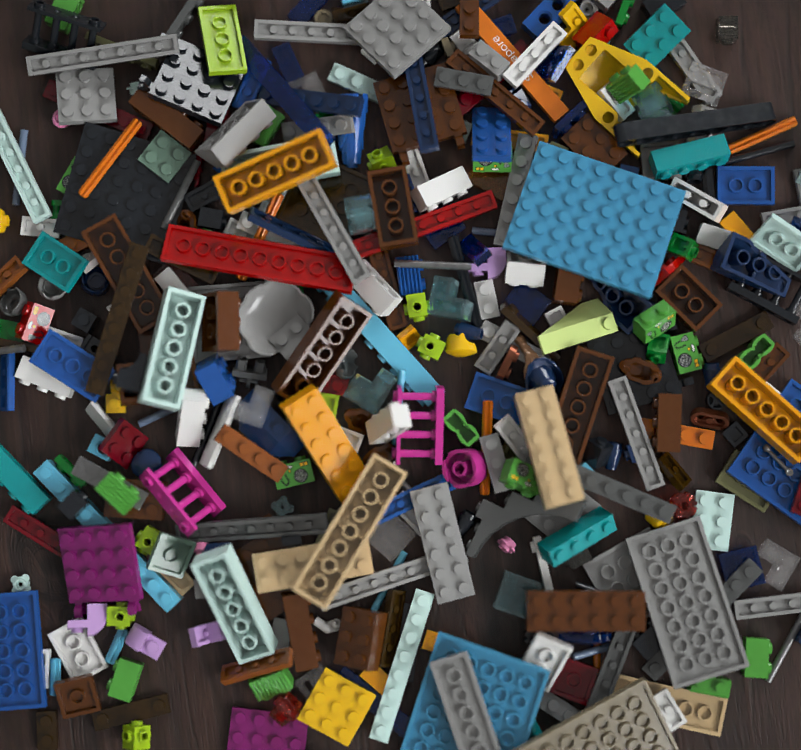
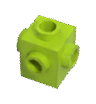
M387 145L367 154L369 162L366 164L369 171L397 166L393 154Z
M425 292L406 295L407 304H403L405 315H409V320L413 319L414 322L425 321V317H428V312H432L430 300L426 301ZM418 305L421 308L420 310H415L414 307Z
M432 332L429 335L425 333L424 337L420 336L416 343V347H418L417 352L420 353L419 357L427 361L433 359L438 362L446 343L440 340V336ZM432 344L434 348L429 350L426 346Z
M147 525L144 531L140 530L135 537V540H137L135 544L138 547L137 551L145 556L150 555L159 530L151 525Z
M116 601V604H109L107 606L106 626H115V629L124 630L127 629V626H131L132 621H135L136 615H128V601Z
M133 720L131 724L123 725L122 748L128 750L150 749L151 725L143 724L141 720Z

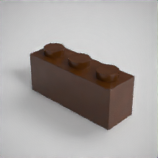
M656 393V397H653V409H656V413L652 417V428H655V436L651 438V446L654 447L656 452H680L682 394Z

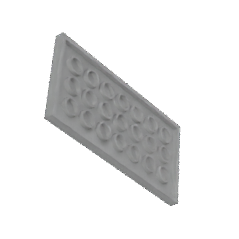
M700 516L626 538L625 542L641 590L646 592V606L673 688H682L750 666Z

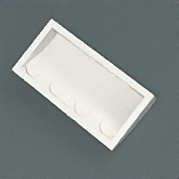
M234 394V396L224 401L199 464L209 469L214 468L222 445L213 439L224 423L231 427L242 397Z

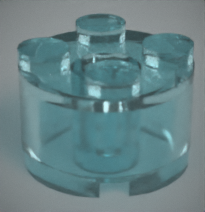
M657 81L646 86L641 92L631 97L634 104L638 105L640 109L638 115L641 120L674 115L672 104L667 94L664 95L660 92L663 88Z
M370 193L344 198L350 235L377 231Z

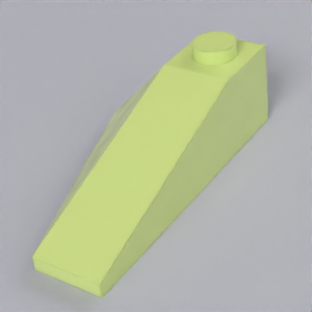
M597 298L576 306L575 309L537 336L542 354L545 355L617 332L618 328L613 313Z

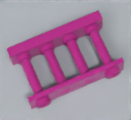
M397 385L396 390H393V402H399L400 404L401 400H431L435 402V409L431 410V412L409 411L410 419H431V421H434V429H431V431H404L395 437V447H392L391 456L392 459H395L396 465H400V457H430L435 465H443L445 393L443 385H435V391H432V393L402 392L401 385ZM401 438H430L434 440V448H430V450L400 449Z
M177 447L165 458L168 463L154 473L150 468H147L139 478L142 484L149 489L175 521L180 531L189 537L198 529L195 525L198 521L209 513L214 518L227 506L180 448ZM171 469H174L180 478L165 488L159 481V478ZM186 483L192 493L177 503L171 493ZM198 498L205 507L190 518L183 508Z

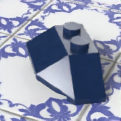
M254 389L240 401L239 430L251 442L273 457H293L304 447L292 426Z

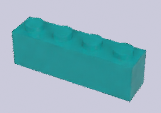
M723 133L650 151L648 162L654 179L661 178L664 180L672 175H685L693 170L698 169L701 171L709 166L724 165L728 162L731 151Z
M0 443V486H5L9 490V496L15 501L18 499L23 504L21 508L27 514H37L53 499L52 496Z
M599 506L580 517L578 522L573 521L537 543L541 558L552 567H556L617 530L613 514Z

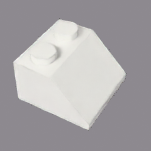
M507 250L505 283L511 286L543 287L546 264Z

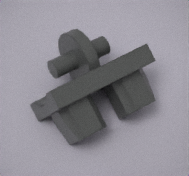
M238 356L236 364H233L232 376L240 377L239 382H245L246 388L250 389V383L258 384V380H267L268 368H266V360L256 359L254 367L247 366L248 358Z

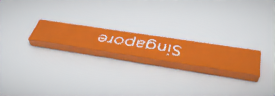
M460 4L455 7V11H456L459 15H460ZM479 7V38L507 59L511 66L521 54ZM535 70L520 84L553 123H556L569 112L568 107Z

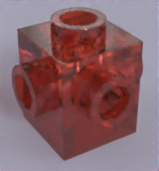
M687 491L684 493H674L669 500V503L677 506L673 516L680 520L682 518L688 519L689 516L692 518L697 511L695 506L698 502L693 500L695 496ZM683 502H686L688 504L685 509H682L681 504Z
M287 692L284 696L280 694L274 700L273 704L275 706L268 715L283 728L290 721L293 722L297 719L303 704L290 692Z

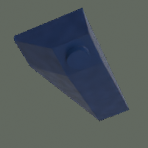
M731 232L716 251L710 267L711 270L725 277L782 298L786 297L791 283V279L776 265H773L766 258V255L754 246L750 239L736 232Z
M590 279L594 288L600 294L603 304L613 313L616 324L628 335L633 332V318L656 304L651 298L649 300Z

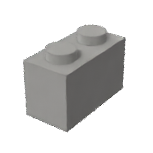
M481 39L468 53V57L490 76H494V79L498 82L503 79L502 74L510 67V62Z

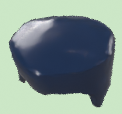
M95 266L87 274L83 273L80 278L82 289L92 296H103L109 291L111 286L103 270L98 266Z
M142 449L137 452L131 462V469L138 477L147 468H150L154 473L163 466L160 455L152 449Z

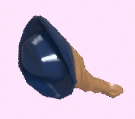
M518 334L514 341L520 347L525 358L523 373L526 390L530 391L553 385L555 394L558 395L565 383L562 371L552 360L538 356L527 344L525 337Z

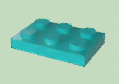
M664 3L622 45L630 53L648 60L655 67L691 30Z
M42 231L22 261V264L69 294L90 261Z

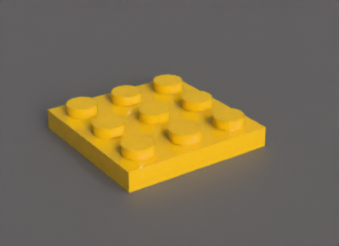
M325 666L297 719L348 747L372 705L376 694Z

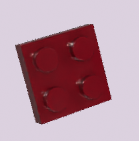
M120 417L98 449L127 470L136 453L143 448L149 438Z
M568 657L549 692L586 706L599 668Z

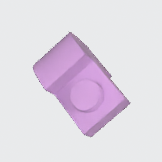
M502 247L486 248V263L471 264V270H468V272L472 273L474 277L484 276V273H487V280L495 279L505 268L506 250L502 249Z
M107 603L87 604V620H68L67 630H71V633H83V630L87 629V637L98 634L104 628L107 620Z
M217 620L199 624L188 629L192 648L226 640Z
M138 623L133 624L124 641L134 650L140 651L156 661L167 642L154 636L152 631Z

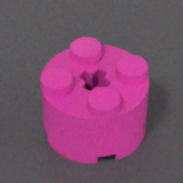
M474 448L457 449L448 453L446 460L443 461L442 472L445 480L450 482L453 487L465 488L478 485L486 479L487 463L483 452Z

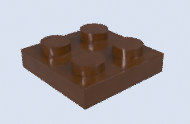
M92 673L54 681L53 687L63 719L101 711L102 706Z

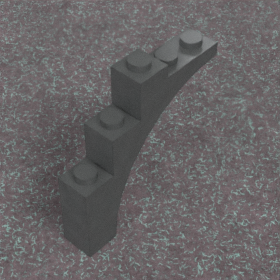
M514 491L506 496L504 501L505 508L487 499H483V501L478 502L475 509L477 512L475 516L482 519V521L478 522L474 528L475 535L473 540L470 539L466 545V555L476 558L483 545L494 533L520 518L532 515H555L578 522L586 504L579 501L544 511L540 495L533 496L535 497L533 501Z

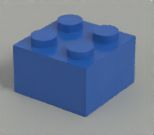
M218 353L198 362L194 372L213 406L234 396L235 383H237L236 378L232 376V372L229 373L226 369L228 365L224 357H220Z

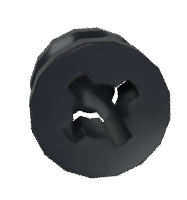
M712 392L706 395L705 404L709 409L719 410L725 406Z

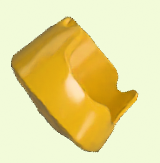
M464 333L460 335L450 334L447 337L445 352L454 357H467L476 354L477 348L475 343L466 340Z

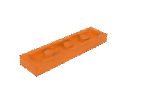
M642 418L648 438L651 439L652 436H655V428H652V419ZM681 425V445L712 450L715 431Z

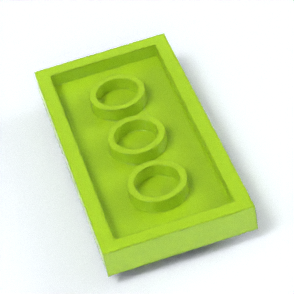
M236 4L198 7L197 12L209 76L247 74L248 69Z

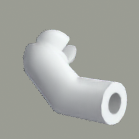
M317 617L313 625L324 633L329 634L339 631L341 620L335 618L326 622Z

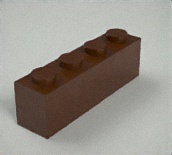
M295 591L281 593L296 672L319 668L318 662L321 661L320 650L315 648L318 638L316 631L312 632L311 626L315 622L313 612L309 613L308 605H311V601Z

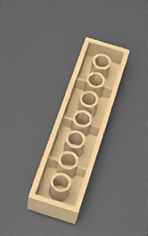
M375 453L372 455L292 588L293 591L325 610L328 608L407 476V472Z

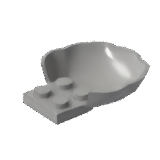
M268 280L264 284L253 287L245 295L239 307V316L241 318L239 332L247 340L254 352L269 356L280 352L288 360L314 319L312 301L296 285Z

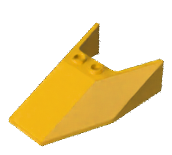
M590 37L567 62L565 68L594 119L614 138L613 126L619 124L618 114L599 97L597 92L609 82L608 79L613 74L619 73L627 65L631 67L637 64L651 81L641 92L628 99L633 107L649 91L685 105L689 103L690 97L648 60ZM635 146L625 147L637 160L640 158V153L636 150Z

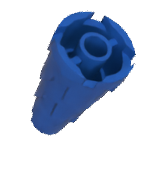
M359 93L341 94L365 99L361 118L353 117L355 133L337 135L343 165H346L348 168H358V164H361L364 146L368 94L363 93V96H359Z

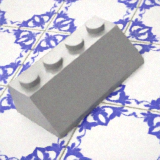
M263 98L245 101L194 152L216 168H227L234 163V158L237 155H241L247 150L246 146L250 142H254L260 137L259 133L263 129L266 130L273 124L272 120L276 115Z

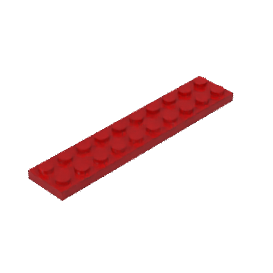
M174 224L168 225L160 258L161 262L332 292L337 290L340 293L352 295L354 285L337 254L334 252Z

